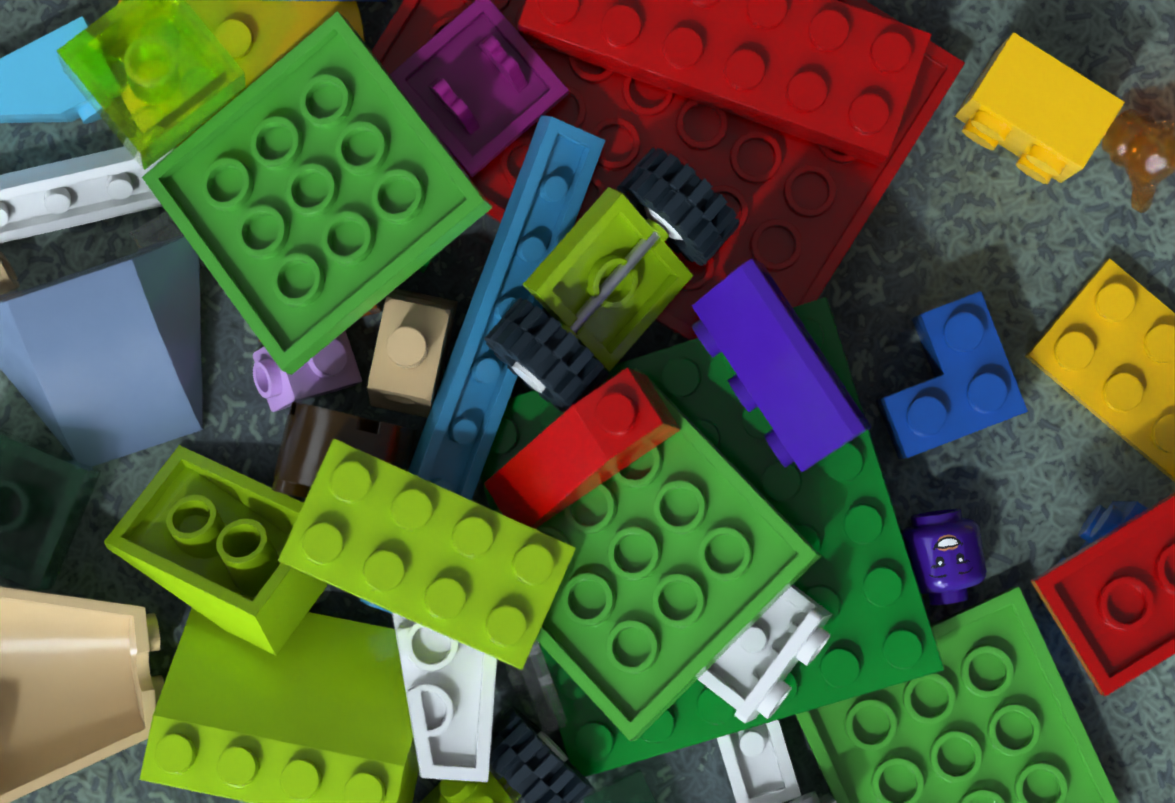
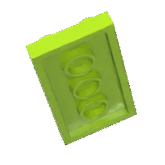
M333 438L278 562L522 670L576 548Z

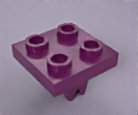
M491 0L474 1L390 74L449 152L471 177H474L533 126L541 115L544 116L569 94L567 87Z

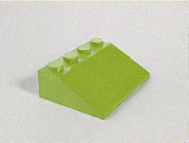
M191 608L153 713L139 780L248 803L413 802L419 767L395 629L308 612L275 656L225 631L194 608Z

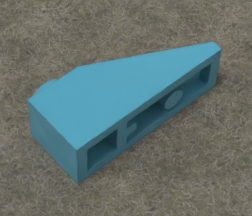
M83 16L0 58V123L73 122L81 118L84 124H88L106 117L118 108L115 99L121 97L120 92L124 89L94 27Z

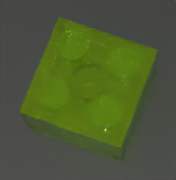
M123 0L56 50L64 73L144 170L198 130L246 89L245 72L185 0Z

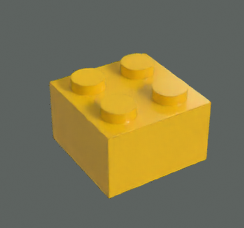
M1013 32L994 52L954 117L966 123L962 132L975 143L989 150H995L999 144L1020 157L1016 166L1029 177L1043 184H1049L1052 178L1062 183L1085 167L1125 102Z

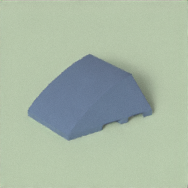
M180 235L141 248L136 253L19 292L14 290L0 295V369L82 470L203 430L201 289L198 254L185 236Z

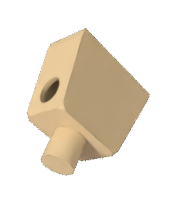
M397 288L386 297L367 385L371 406L428 418L442 380L458 301Z

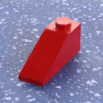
M626 368L572 405L490 477L484 485L504 516L536 529L681 429L648 377L635 370Z

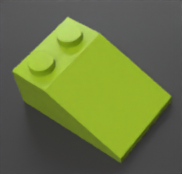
M181 445L176 448L104 541L107 549L219 627L275 656L328 586V583L278 562L304 504L303 502L284 493L272 491L271 487Z

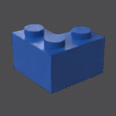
M981 291L912 318L935 378L876 400L898 459L912 457L1028 412Z

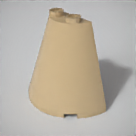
M0 586V803L12 802L148 739L153 713L164 686L162 675L151 676L149 668V652L160 651V634L155 613L146 614L144 606Z

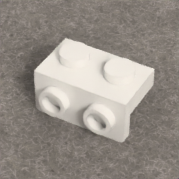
M792 585L698 680L737 710L734 715L742 722L752 721L759 714L769 719L792 689L784 680L796 663L801 661L808 666L829 640L831 634L824 630L823 627L833 614Z

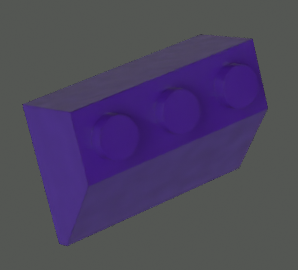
M750 259L692 305L700 320L691 325L695 334L712 357L721 352L724 354L736 372L734 376L728 379L729 385L748 412L759 407L773 428L765 433L764 437L784 467L795 462L800 471L804 472L872 427L764 264Z

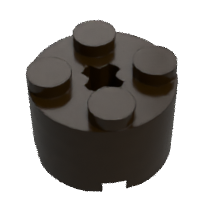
M292 402L273 475L272 491L306 498L333 438L408 472L417 430Z

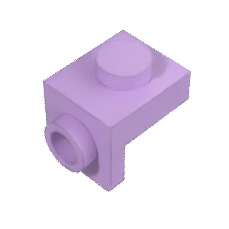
M346 331L341 333L292 375L279 368L265 347L253 353L255 362L253 366L254 382L260 395L267 398L272 412L286 409L291 406L292 402L297 403L346 389L362 382Z

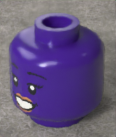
M944 509L912 515V525L903 529L902 534L921 594H929L931 605L952 604L968 600L967 588L978 585L986 577L985 557L978 523L969 518H962L961 509Z

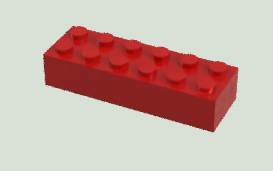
M526 0L518 22V32L526 41L880 166L889 156L932 35L931 33L838 0Z

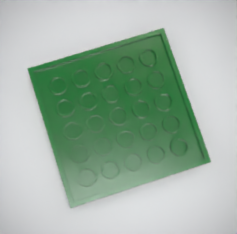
M824 297L793 307L864 414L828 298ZM699 338L618 363L610 372L607 371L608 376L601 385L626 368L642 370L822 555L793 585L833 615L823 627L824 630L831 634L829 640L808 666L801 661L796 663L784 680L792 689L769 719L759 714L752 721L742 722L734 715L737 711L734 707L697 679L635 741L627 739L541 644L535 640L533 647L568 760L584 777L944 671V663L869 429L811 468L801 472L795 462L784 467L764 437V434L773 428L759 407L751 412L745 409L728 383V379L734 376L736 372L722 352L712 357ZM536 390L509 398L480 477L490 509L496 511L498 506L484 483L564 413V411L561 412L555 408L551 402L548 403L541 398Z

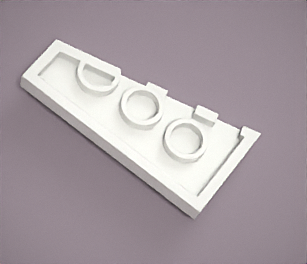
M392 613L420 777L488 782L497 659Z

